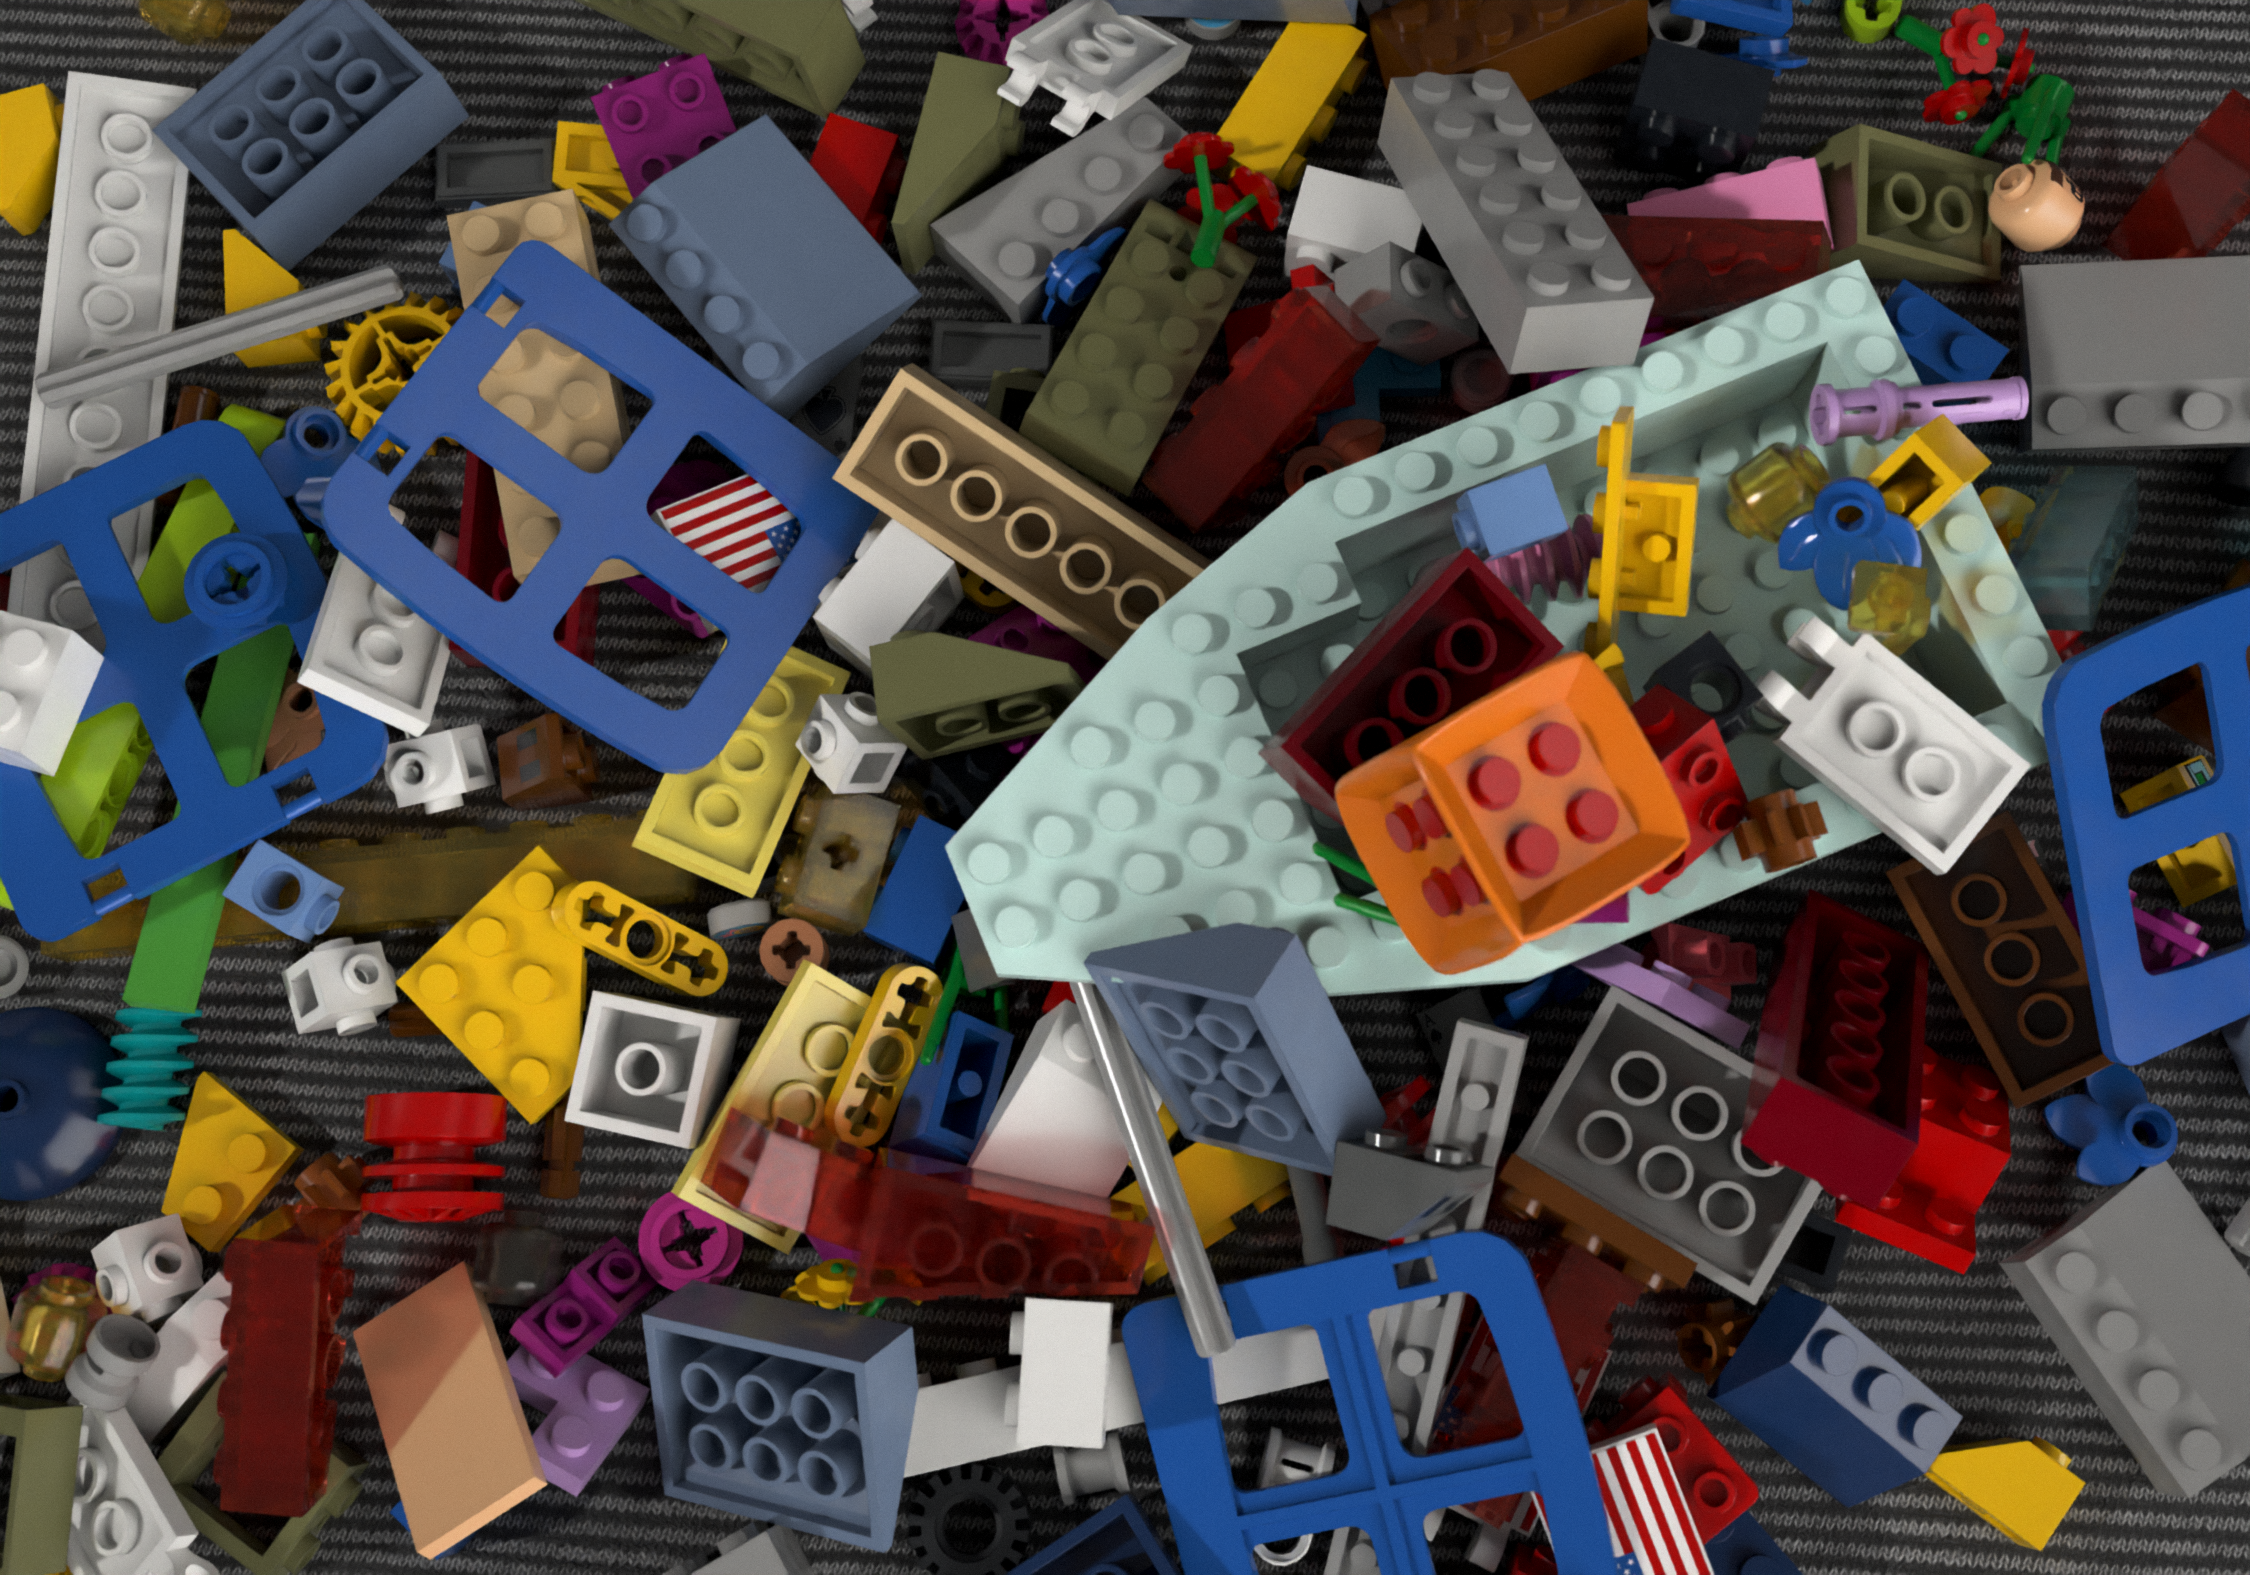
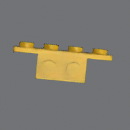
M1620 406L1612 420L1611 426L1601 425L1598 436L1597 467L1608 468L1606 493H1596L1592 516V532L1604 534L1602 558H1592L1588 578V598L1599 599L1598 622H1588L1584 640V652L1593 660L1613 642L1618 646L1620 611L1686 617L1689 609L1700 478L1630 472L1634 407Z

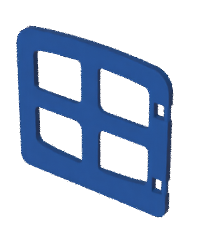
M530 240L522 242L512 251L492 276L489 283L447 332L356 449L350 453L334 473L321 499V522L330 542L337 550L418 616L493 671L591 734L654 770L667 774H688L704 768L724 749L820 603L819 594L833 578L838 576L878 515L879 509L832 479L842 463L839 458L555 248L542 241ZM501 294L520 307L505 328L485 315ZM539 329L583 354L652 400L649 412L603 472L595 474L581 470L479 395V384L523 330ZM700 435L761 484L798 518L801 525L800 536L763 592L754 593L749 591L664 530L649 517L646 506L649 496L693 436ZM439 437H450L551 508L560 520L558 536L513 597L508 601L498 602L489 597L423 545L389 511V499ZM386 439L406 452L388 476L368 463ZM620 559L628 563L725 633L727 637L726 647L683 709L677 711L668 710L624 687L555 642L553 637L555 627L604 561Z
M200 420L182 425L0 514V573L60 544L64 545L105 636L106 646L102 653L105 658L77 724L120 703L135 705L181 807L180 814L173 821L102 857L85 859L63 825L37 772L0 762V877L21 926L26 933L41 941L54 942L61 940L101 920V916L135 899L140 900L257 841L259 838L261 839L287 826L296 817L324 803L328 805L358 790L375 777L386 759L389 734L385 722L314 690L326 731L324 740L317 748L239 787L231 786L224 774L185 687L186 675L197 664L276 625H286L289 627L303 662L329 582L300 525L250 442L238 429L222 421ZM195 479L209 481L229 510L240 532L252 533L266 538L286 558L287 570L293 582L287 585L284 593L285 607H276L267 617L266 626L252 625L243 628L241 635L218 628L214 631L193 613L168 624L155 621L112 529V519ZM245 586L234 593L239 598L242 597L246 600L249 598L248 592L250 590ZM310 773L317 789L283 805L276 790ZM121 868L127 885L94 901L88 885Z
M2250 583L2203 598L2157 616L2064 661L2049 680L2042 701V726L2100 1044L2104 1055L2115 1063L2128 1066L2141 1064L2250 1014V680L2246 662V651L2250 645ZM2197 664L2202 673L2216 756V768L2213 776L2202 785L2118 817L2114 809L2101 736L2100 722L2103 713L2107 708L2139 689ZM2219 833H2224L2231 844L2245 926L2243 941L2208 953L2203 958L2197 957L2178 965L2146 972L2141 961L2128 888L2129 874L2133 869Z
M1462 1229L1431 1236L1424 1240L1392 1247L1386 1246L1217 1285L1222 1301H1226L1231 1326L1236 1339L1305 1324L1312 1326L1316 1330L1348 1447L1349 1461L1342 1471L1254 1490H1242L1237 1487L1232 1476L1217 1403L1212 1357L1201 1358L1197 1354L1177 1294L1144 1300L1132 1307L1125 1315L1122 1323V1337L1184 1575H1259L1253 1557L1255 1546L1343 1527H1357L1364 1530L1370 1536L1381 1575H1436L1424 1531V1520L1430 1512L1440 1508L1526 1491L1536 1492L1543 1498L1559 1575H1619L1607 1512L1574 1388L1530 1263L1523 1251L1506 1236L1488 1229ZM1432 1256L1438 1278L1400 1286L1395 1264ZM1453 1292H1466L1478 1300L1498 1347L1524 1430L1520 1435L1427 1455H1417L1409 1452L1401 1442L1370 1327L1369 1314L1374 1309Z

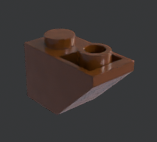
M559 713L545 714L497 737L502 799L516 811L522 812L593 801L591 782H598L600 780V764L594 744L587 745V740L582 736L580 730H576Z

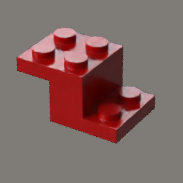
M1924 1044L1919 1145L1876 1210L1855 1200L1846 1201L1836 1198L1835 1222L1965 1274L1976 1256L1975 1214L2011 1156L2008 1094L1999 1078L1981 1066L1972 1064L1965 1066L1937 1055L1929 1046Z

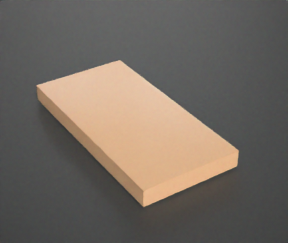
M462 1261L353 1331L417 1553L431 1560L548 1485L477 1272L473 1267Z

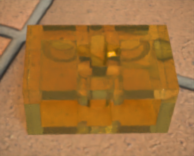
M826 784L817 789L812 796L805 794L798 806L792 826L793 831L800 833L794 856L788 854L785 856L775 881L774 891L782 894L777 913L805 920L809 924L848 937L865 928L901 806L866 793L833 794ZM830 845L836 847L834 858L843 862L836 869L830 868L831 856L822 852Z

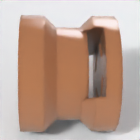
M795 918L780 920L770 926L763 935L759 948L760 959L764 968L776 981L785 987L789 986L803 960L812 962L828 971L831 959L829 946L818 930L805 920ZM793 944V945H792L791 947H789L788 950L785 952L786 948H787L789 945Z

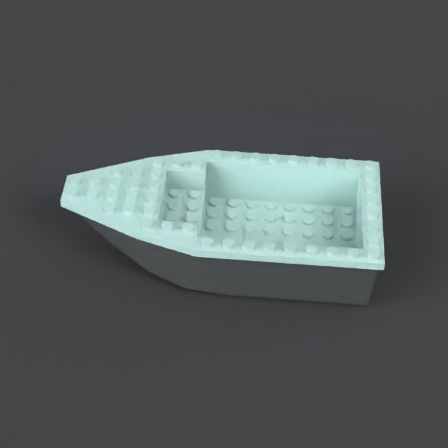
M1855 260L1638 349L1634 364L1586 369L1306 483L1144 621L945 845L997 976L1095 984L1083 963L1090 952L1233 923H1243L1264 928L1280 927L1291 933H1296L1328 996L1528 982L1882 833L1878 827L1772 743L1784 725L1752 708L1748 715L1755 723L1725 746L1748 802L1786 789H1794L1798 802L1803 805L1818 801L1828 833L1822 835L1820 839L1812 841L1817 854L1815 859L1784 870L1765 873L1761 860L1757 857L1742 861L1731 831L1705 851L1680 876L1671 880L1659 892L1648 895L1637 886L1629 890V923H1572L1546 937L1523 944L1515 952L1499 961L1453 975H1443L1434 971L1416 952L1400 927L1335 905L1333 901L1334 895L1340 892L1387 906L1376 886L1313 853L1312 845L1320 841L1362 862L1346 828L1307 803L1258 752L1411 590L1414 578L1424 564L1462 549L1454 530L1452 514L1459 512L1456 501L1467 490L1546 464L1570 529L1572 530L1574 519L1578 514L1586 513L1593 516L1596 493H1606L1608 468L1597 467L1596 462L1599 431L1601 425L1611 426L1612 420L1620 406L1634 407L1630 472L1700 478L1690 600L1686 617L1620 611L1618 647L1621 649L1625 660L1622 667L1634 702L1646 694L1642 687L1655 670L1709 630L1753 683L1760 675L1765 676L1769 670H1773L1785 678L1799 692L1818 667L1796 656L1785 644L1803 622L1807 624L1815 616L1831 627L1849 645L1856 636L1866 631L2029 762L2031 766L2026 772L2049 763L2042 726V701L2047 684L2057 668L2062 664V661L1972 483L1917 531L1922 550V564L1918 575L1915 577H1899L1879 573L1877 584L1869 596L1850 610L1843 611L1837 609L1821 595L1816 585L1813 568L1804 571L1783 570L1779 566L1778 545L1784 527L1790 520L1813 510L1816 496L1825 485L1842 477L1852 476L1867 479L1915 431L1921 428L1900 429L1896 436L1885 441H1877L1871 435L1840 437L1836 439L1833 445L1820 446L1814 440L1809 419V405L1812 390L1817 384L1828 383L1836 390L1869 387L1874 379H1888L1895 382L1899 388L1923 386L1860 260ZM1860 410L1844 411L1845 414L1861 413ZM1588 578L1586 579L1582 598L1575 599L1567 581L1560 582L1557 599L1549 602L1541 584L1534 585L1530 604L1525 606L1564 645L1555 657L1572 651L1584 652L1588 622H1598L1599 599L1588 598ZM1515 587L1508 588L1520 600ZM1702 683L1691 685L1692 698L1700 708L1707 711H1719L1722 709L1721 697L1713 687ZM1112 977L1111 979L1112 982H1123L1118 978Z

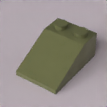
M943 52L937 53L891 222L904 272L916 275L935 254L929 225L997 185L1004 177L1009 156L1018 158L1025 133V121L1018 120L1021 106L1019 107L997 94L999 87L1005 84L1012 75L1011 67Z
M1860 123L1809 147V158L1815 157L1823 180L1834 249L1806 256V265L1831 271L1859 259L1868 278L1993 284L2000 281L2001 231L1993 224L1988 214V205L1995 182L2002 173V164Z
M902 631L893 635L889 642L869 646L877 720L922 760L1047 732L1087 687V684L1068 663L932 631Z

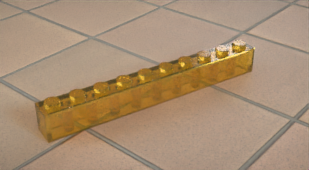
M648 809L638 811L637 820L612 822L611 815L587 814L574 817L573 826L549 828L547 821L525 820L511 823L510 832L486 834L483 827H455L446 830V838L422 840V835L418 833H392L382 837L383 844L360 847L359 841L354 839H330L319 842V851L295 853L294 846L273 845L345 888L338 898L340 908L334 921L323 933L315 934L312 939L455 925L538 845L544 846L577 881L601 882L646 906L699 901L697 874L632 846ZM236 858L231 879L245 858ZM116 870L89 884L88 887L95 901L127 885L122 870ZM293 880L282 888L279 895L281 910L291 907L298 900L300 895V883L298 880ZM151 894L140 900L135 899L101 916V920L61 940L54 942L41 941V954L67 963L134 956ZM226 897L212 949L296 941L299 939L287 935ZM592 897L588 900V912H594L590 908Z

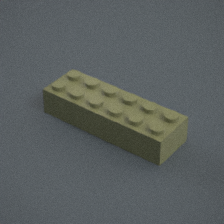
M574 0L678 50L690 53L693 57L705 53L710 65L825 119H828L830 113L834 114L866 63V59L855 36L856 31L849 22L841 3L842 0Z

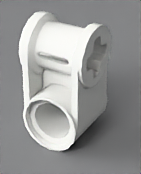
M1271 1426L1258 1472L1257 1489L1331 1474L1336 1455V1444L1326 1442L1321 1448L1283 1437L1281 1429ZM1282 1459H1287L1310 1466L1311 1470L1306 1472L1284 1466L1281 1461ZM1313 1534L1298 1536L1294 1545L1283 1552H1272L1263 1543L1255 1546L1254 1550L1263 1560L1273 1565L1286 1566L1297 1562L1306 1554Z

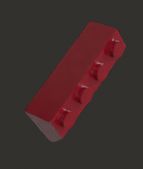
M1466 547L1439 559L1264 745L1258 754L1307 803L1345 827L1334 792L1336 783L1345 774L1553 659L1564 645Z

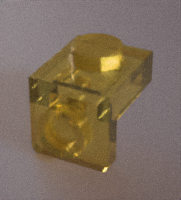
M1867 560L1858 561L1852 569L1847 619L1848 629L1853 632L1872 634L1874 639L1897 657L1902 655L1918 639L1925 636L1929 625L1931 600L1925 596L1928 569Z

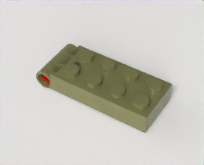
M1151 198L1140 217L1136 220L1027 409L1018 431L1020 435L1053 457L1128 497L1259 258L1222 238L1215 263L1212 267L1200 268L1194 265L1190 256L1200 225Z

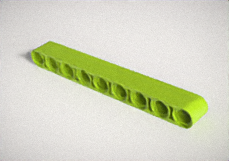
M236 403L230 404L218 419V421L238 429L250 442L259 458L267 446L283 438V428L287 421L286 419ZM195 479L187 482L137 582L153 618L159 623L168 624L193 613L185 599L184 578L187 568L196 553L207 543L220 536L240 532L229 510L210 482L205 479ZM230 566L227 570L232 576L230 581L233 584L238 573ZM131 703L117 704L76 724L55 776L42 774L40 777L63 825L85 859H95L101 856L154 747L138 709ZM0 877V906L15 911Z

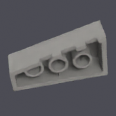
M1144 96L1111 121L1109 119L1102 121L930 224L935 253L1011 323H1020L1021 325L1032 324L1044 312L1049 296L1045 293L1049 280L1046 278L1045 273L1052 260L1064 249L1071 248L1075 251L1082 246L1088 247L1100 235L1112 228L1122 227L1127 229L1141 215L1150 198L1156 201L1183 174L1180 169L1166 168L1163 163V157L1165 154L1173 151V146L1189 134Z

